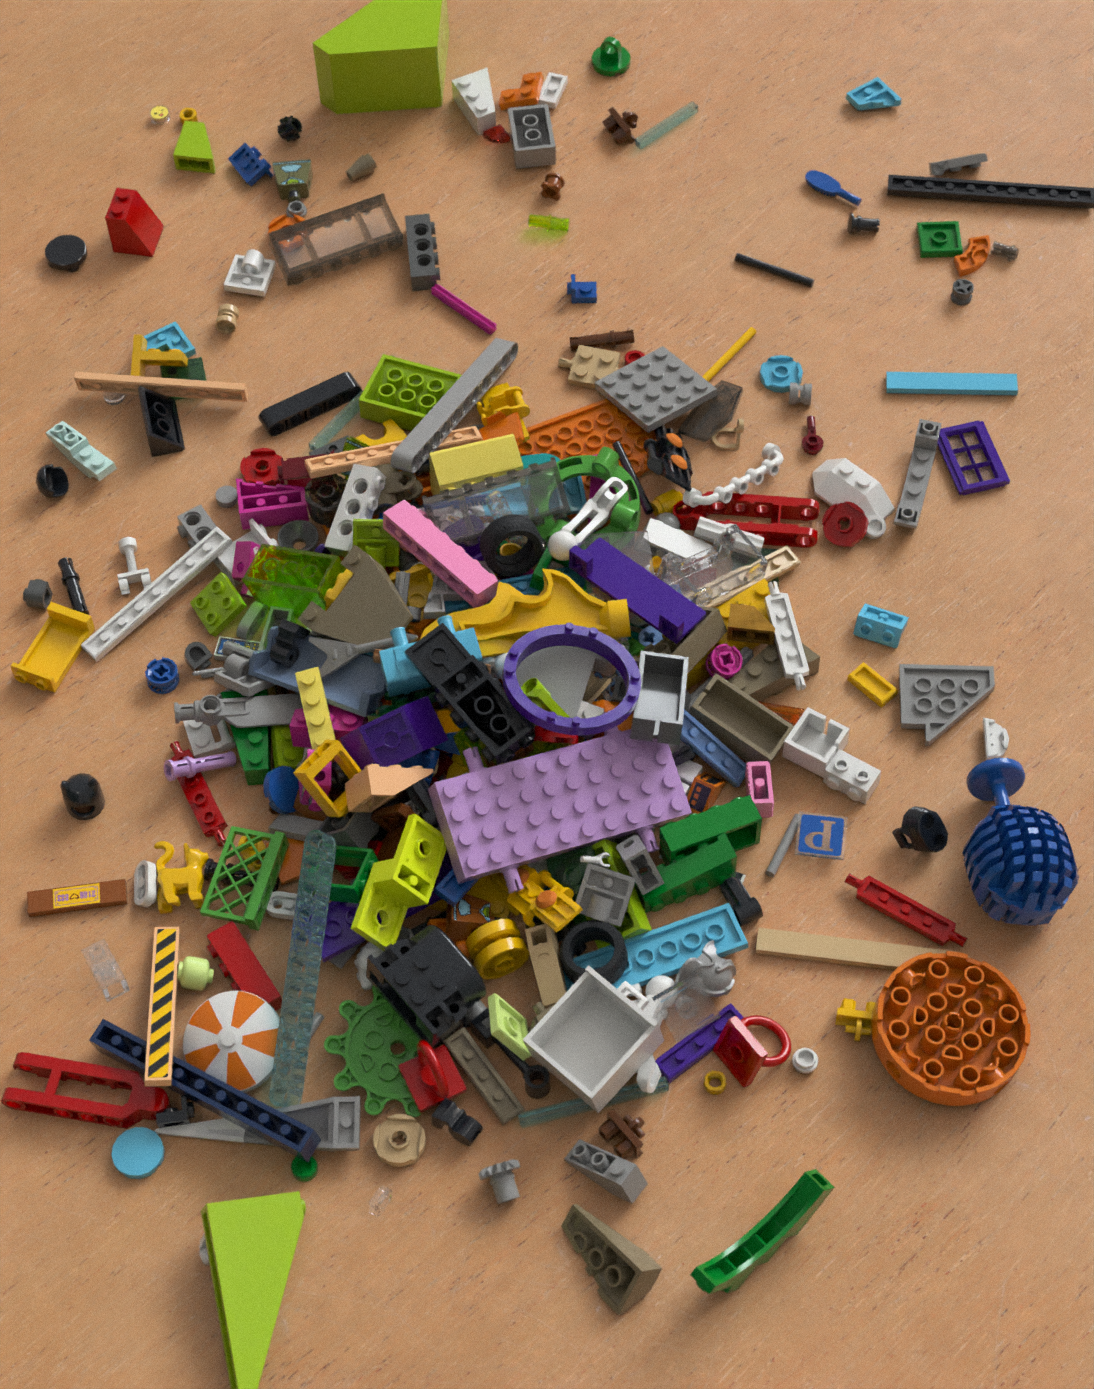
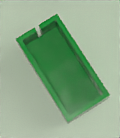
M750 795L743 798H734L729 803L721 806H712L707 811L699 814H690L685 819L677 822H668L663 827H660L659 853L665 866H668L676 856L682 853L688 856L698 850V845L704 842L710 845L718 841L717 836L724 832L734 851L742 850L760 843L762 817Z

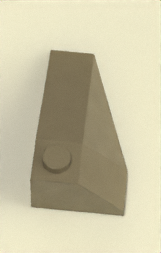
M573 1204L562 1224V1228L576 1253H581L587 1264L585 1269L588 1275L593 1276L599 1286L597 1291L601 1298L618 1315H622L651 1291L662 1267L641 1248L579 1205Z

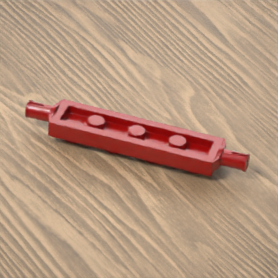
M178 741L170 744V748L175 756L169 760H183L186 756L195 759L190 749L182 750ZM202 772L196 773L191 778L186 776L177 778L206 837L214 836L217 845L223 846L222 842L225 844L226 838L222 831L228 825Z
M850 873L848 874L845 883L857 889L856 899L941 946H944L949 941L960 945L962 948L966 944L968 938L955 932V922L871 876L860 880Z

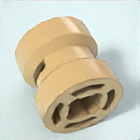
M231 304L221 305L218 309L215 327L221 333L231 334L236 330L239 310Z

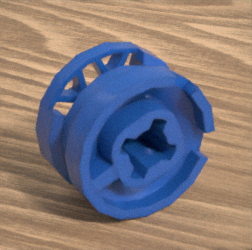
M162 657V660L154 659L147 665L145 674L151 691L157 694H166L175 690L180 679L177 665L173 660Z

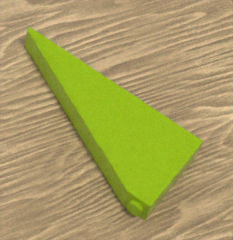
M299 1191L207 1203L200 1211L231 1389H258L306 1213V1205L304 1200L300 1198Z

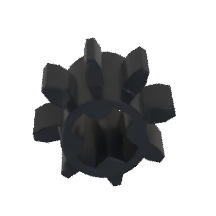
M285 116L279 120L281 124L277 126L278 134L282 139L289 142L290 140L295 141L300 138L299 133L302 132V124L297 118Z

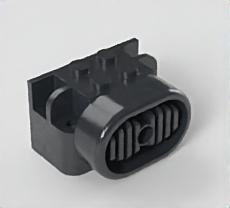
M434 925L426 926L409 940L401 939L393 945H387L385 951L376 958L372 954L367 957V979L419 1040H426L432 1049L439 1047L445 1039L459 1031L464 1026L467 1010L486 995L484 981L476 968L453 941Z

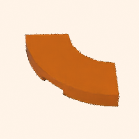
M989 235L968 238L967 250L963 254L954 257V264L959 277L977 271L986 262L990 250Z

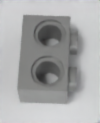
M201 504L177 516L179 522L177 530L182 538H187L190 549L217 527Z

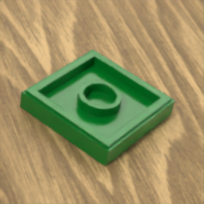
M959 221L917 222L920 258L955 257L963 254Z

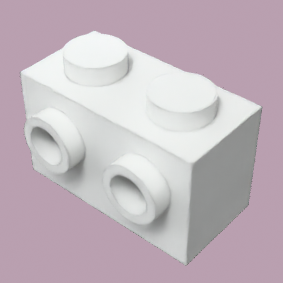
M839 749L825 769L823 782L831 789L845 793L850 799L866 804L880 782L881 771Z

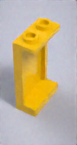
M50 602L47 607L49 615L47 621L19 664L13 662L10 667L17 681L21 683L27 682L35 685L40 690H49L55 693L82 651L81 644L92 635L95 627L90 615Z

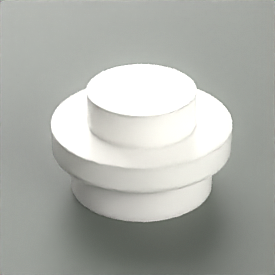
M801 1048L794 1053L792 1063L797 1071L810 1073L816 1069L818 1057L813 1050Z

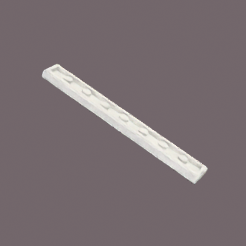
M215 527L81 644L82 649L98 662L233 544L231 538L218 527Z

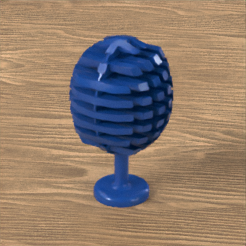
M1010 758L989 759L975 766L969 772L966 779L968 790L972 796L983 801H994L996 805L992 806L987 816L976 825L963 848V860L972 892L979 907L983 904V910L988 913L989 917L999 921L1003 918L1001 921L1005 923L1031 926L1049 924L1057 910L1062 909L1069 899L1068 897L1078 884V869L1071 844L1062 824L1058 825L1057 819L1049 812L1042 809L1039 811L1035 807L1010 804L1009 797L1019 791L1024 784L1025 772L1023 766L1018 761Z

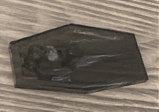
M721 380L714 386L717 388V396L693 408L678 429V432L706 442L732 421L743 393V387Z

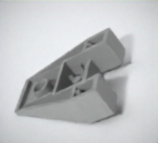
M554 646L538 650L525 658L517 668L516 676L520 688L528 679L537 678L550 692L551 698L570 718H591L602 715L605 710L582 700L591 671L593 670L611 677L616 668L608 660L592 651L573 646ZM595 734L579 736L591 740Z

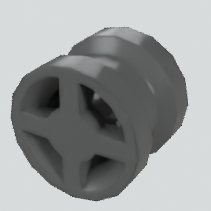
M967 279L956 280L952 287V302L960 306L969 304L972 300L973 283Z

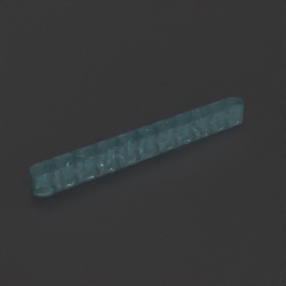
M312 830L306 835L302 855L269 1091L270 1102L274 1106L281 1108L301 1103L336 854L335 838L320 830ZM301 990V996L298 998L299 991ZM298 1015V1020L295 1023V1017ZM294 1041V1047L291 1049V1044ZM291 1066V1071H290V1073H289V1075H288V1072H287V1071H288V1068ZM287 1092V1098L284 1101V1095Z

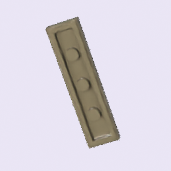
M464 1027L443 1041L442 1044H445L450 1055L503 1126L524 1112L521 1103Z

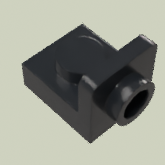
M181 1095L182 1110L167 1108L164 1109L163 1113H156L158 1127L164 1128L190 1124L191 1118L195 1117L194 1103L189 1102L186 1095Z

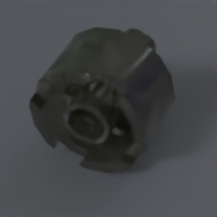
M332 474V477L313 478L305 486V500L310 517L316 523L325 525L327 528L332 526L347 484L341 476Z

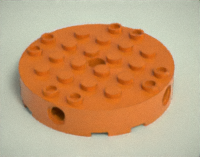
M953 951L936 954L928 952L913 957L900 965L885 982L875 1003L871 1019V1033L875 1050L884 1068L896 1082L924 1100L949 1106L976 1104L993 1097L1005 1088L1025 1059L1027 1048L1030 1044L1031 1030L1025 1012V1003L1011 981L985 961L981 963L969 958L968 954Z

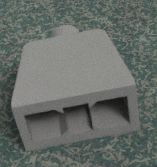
M634 835L616 846L630 875L636 878L635 883L642 895L664 884L661 875L638 835ZM646 867L648 872L641 875L639 870Z

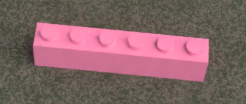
M402 500L383 512V529L473 608L483 606L496 596L498 580L495 575L485 570L461 546L456 545L446 533L441 532L434 526L430 519H426L419 513L415 506H411L406 500Z

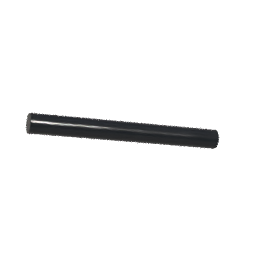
M737 253L735 256V261L809 287L814 285L815 279Z
M619 441L614 442L612 447L619 455V461L623 469L629 473L637 486L640 504L645 514L653 513L654 510Z

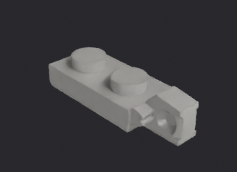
M978 153L929 163L930 175H943L945 170L948 169L950 172L962 170L961 166L969 165V168L980 167L981 162L987 161V154Z

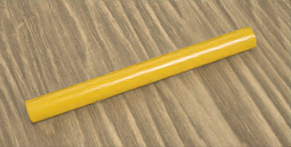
M750 327L702 377L709 382L756 334V330Z

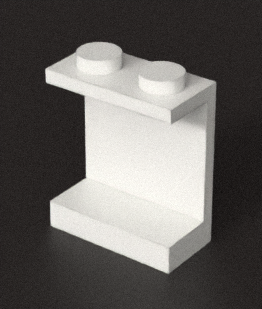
M253 518L249 520L251 531L233 541L231 546L213 560L222 573L228 576L234 587L241 584V582L232 577L237 541H252L279 555L278 550H280V547L274 538L270 539L262 524L258 525Z

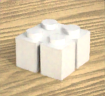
M807 707L785 739L782 757L824 778L825 769L839 749L843 751L847 745L850 728L830 719L826 735L824 734L826 716Z

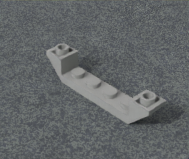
M923 419L919 420L914 448L894 525L914 529L918 526L942 423Z

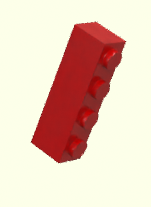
M233 920L206 935L209 942L206 948L212 959L218 958L220 962L218 967L225 978L230 977L232 981L230 986L233 991H245L257 995L270 1004L275 1011L284 1007L280 993Z

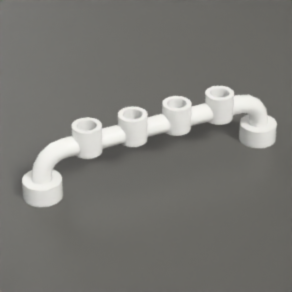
M772 443L766 444L762 450L764 461L759 468L748 469L745 476L732 478L729 485L716 487L713 494L709 496H702L701 491L692 488L690 492L686 490L683 495L684 504L696 507L698 505H710L717 501L728 503L732 498L733 492L744 494L750 482L760 485L764 479V474L777 475L779 465L782 464L784 459L782 453H780V447Z

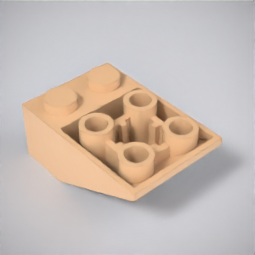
M369 764L345 783L349 812L371 813L404 794L405 790L423 778H427L434 773L433 769H423V766L402 768L401 765L380 767L379 764Z

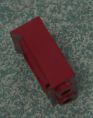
M327 454L287 458L286 461L281 458V466H277L280 484L304 487L305 491L339 487L338 473L311 479L307 472L305 459Z

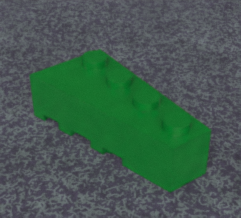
M268 689L262 690L250 697L268 696ZM237 691L220 692L222 699L246 697ZM229 723L247 785L263 784L266 774L271 771L270 726L236 728Z
M726 833L718 835L719 840L710 845H707L706 842L698 845V850L688 856L683 853L676 856L668 866H665L663 863L656 866L664 884L642 895L635 883L634 887L645 913L660 911L672 903H682L688 897L697 894L703 895L709 892L710 889L720 886L725 879L732 876L736 877L737 855Z

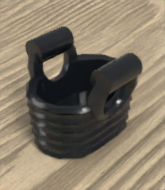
M914 806L910 808L903 816L902 827L892 832L900 848L914 849L915 851L937 853L944 849L948 840V832L937 812L924 807ZM905 835H907L910 838L912 843H909L907 841Z

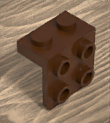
M400 803L373 811L370 819L388 831L377 855L379 862L394 858L408 816L416 814L409 805Z

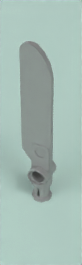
M300 693L219 699L215 695H206L201 700H196L191 704H178V702H174L176 724L180 723V721L195 720L196 722H203L205 725L213 726L221 720H225L236 728L290 725L295 709L303 708Z

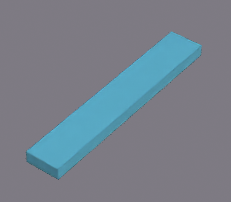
M886 372V393L1017 395V374Z

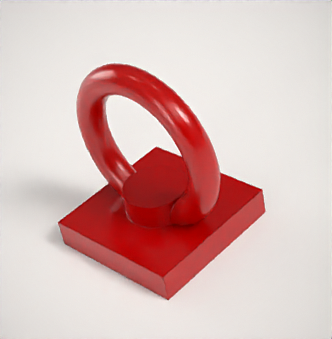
M760 1015L747 1016L741 1020L734 1016L727 1021L712 1050L743 1088L752 1084L761 1066L775 1067L783 1064L790 1056L792 1045L788 1033L776 1021ZM758 1025L774 1032L781 1042L779 1054L767 1057L768 1053L747 1027Z
M420 1040L417 1043L418 1056L398 1065V1070L419 1113L440 1105L445 1098L451 1100L467 1092V1088L445 1044L432 1049L426 1040Z

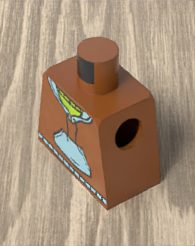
M465 894L454 907L447 904L445 934L451 940L466 941L471 933L482 925L504 918L491 915V903L489 901Z

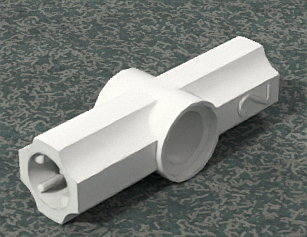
M701 516L694 532V537L719 544L724 550L734 549L755 557L759 556L765 539L764 537L740 530L734 524H722ZM731 534L733 535L734 539L728 540L724 537V535Z

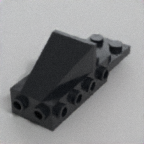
M441 623L404 651L405 656L435 690L436 695L434 698L442 708L446 706L451 713L449 715L452 722L465 731V735L473 744L477 742L482 748L480 750L481 754L488 762L493 761L496 766L502 762L507 763L515 756L516 751L520 748L525 749L534 742L536 724L526 719L514 708L505 693L502 683L498 679H493L489 674L488 667L482 661L479 662L474 655H470L444 623Z

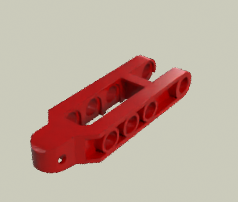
M708 491L702 496H709L713 494V491ZM732 493V498L728 503L715 502L710 505H698L696 507L686 505L687 507L677 510L678 507L686 505L681 500L673 507L672 514L678 518L681 530L695 531L700 516L706 518L710 514L771 518V524L753 523V521H748V523L730 522L727 519L726 521L716 522L734 524L740 530L764 537L763 545L810 548L817 544V530L809 527H798L796 524L780 523V519L812 521L818 518L819 503L814 499ZM731 534L724 535V537L728 540L734 539L733 535Z
M26 1052L16 1054L13 1068L34 1073L37 1077L49 1078L45 1092L7 1087L1 1099V1103L4 1106L15 1110L124 1129L132 1127L143 1119L156 1121V1113H163L164 1109L171 1108L167 1093L159 1087L145 1086L137 1071ZM67 1079L85 1082L86 1085L90 1086L92 1084L110 1086L113 1090H116V1088L132 1090L128 1102L122 1106L55 1095L59 1081L67 1082Z

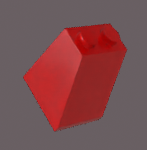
M116 188L105 216L113 252L153 257L164 229L163 223L137 190Z

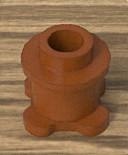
M557 173L546 175L545 182L541 184V195L544 198L560 199L561 195L559 192L565 184L561 175Z

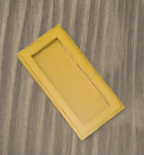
M864 662L847 677V680L881 708L898 694L897 688Z

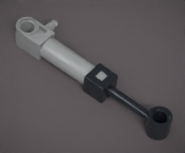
M481 1001L467 1010L465 1020L471 1026V1032L487 1049L495 1043L524 1074L526 1093L535 1099H542L547 1096L551 1088L550 1073L547 1068L542 1065L530 1066L491 1034L489 1007L487 1008ZM540 1079L543 1083L536 1085L532 1081Z

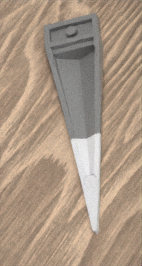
M360 1096L331 1097L276 1109L315 1130L321 1139L316 1150L329 1152L360 1150ZM225 1118L154 1130L157 1134L276 1146Z

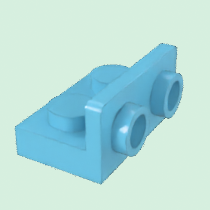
M865 603L858 614L853 634L892 648H897L909 617Z

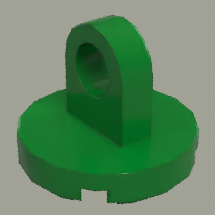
M606 37L601 46L592 54L594 70L604 76L611 77L617 73L623 74L629 69L631 64L629 51L622 47L621 43L614 37Z

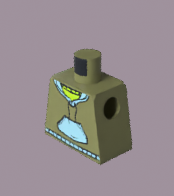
M311 159L272 162L280 199H288L290 203L292 201H300V198L309 197L313 178Z

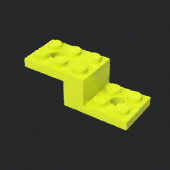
M416 814L408 816L394 858L373 864L350 929L382 951H385L387 945L396 943L407 909L425 905L429 902L447 849L441 832ZM420 843L422 844L424 854L420 851ZM378 912L380 913V918L382 920L381 924L377 920Z

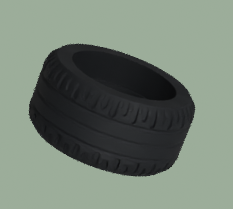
M508 514L493 520V522L487 525L488 527L485 528L480 538V551L487 566L494 573L504 577H515L535 567L543 552V540L535 524L530 519L517 514ZM518 535L527 537L525 545L516 553L507 556L495 554L498 546L507 538Z
M588 920L587 922H581L579 925L576 924L566 933L560 946V960L567 977L575 983L586 971L573 962L578 948L589 941L601 940L612 945L615 951L613 957L606 965L594 970L610 984L618 981L621 975H623L628 962L627 948L621 933L613 925L599 920Z

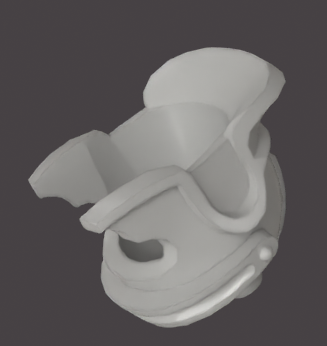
M712 940L704 946L702 954L697 959L692 957L685 961L676 976L675 983L677 987L689 985V988H694L698 992L712 997L728 995L735 982L733 977L736 975V967L731 959L725 960L716 954L717 948L714 945L715 941Z

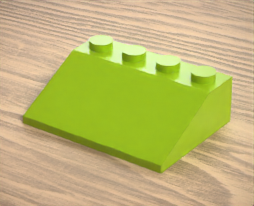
M383 354L359 398L360 417L380 423L392 419L400 428L412 431L462 375Z

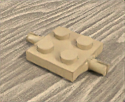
M579 345L576 355L572 360L559 358L558 367L570 368L568 384L595 389L596 381L618 370L620 352Z

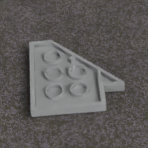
M899 664L901 728L924 729L925 746H930L994 691V666Z

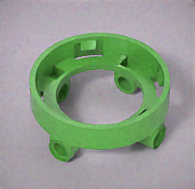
M602 447L597 456H573L562 459L547 469L535 466L532 469L528 478V484L531 488L528 498L529 519L535 524L542 537L545 550L550 537L568 524L564 520L558 519L554 522L549 512L551 495L561 483L577 476H593L604 481H608L611 477H617L628 487V491H626L623 498L612 511L611 523L605 528L591 533L580 548L585 550L587 549L586 546H590L596 539L602 538L605 541L608 540L610 545L621 551L633 539L640 522L639 492L632 477L619 465V455L613 449ZM613 487L615 492L618 493L619 489L617 487ZM535 509L539 511L543 526L539 525L537 517L534 518Z

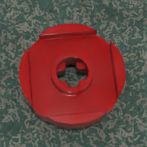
M258 448L251 451V455L247 458L244 457L242 459L240 470L245 482L256 484V481H260L264 485L270 486L280 484L277 466H281L282 456L277 455L274 450ZM263 465L266 467V470H258Z
M852 502L832 505L827 509L822 519L825 537L834 545L847 548L855 546L864 538L869 524L865 512ZM849 519L850 527L841 530L842 525L840 522Z
M536 726L534 741L578 744L579 735L561 734Z

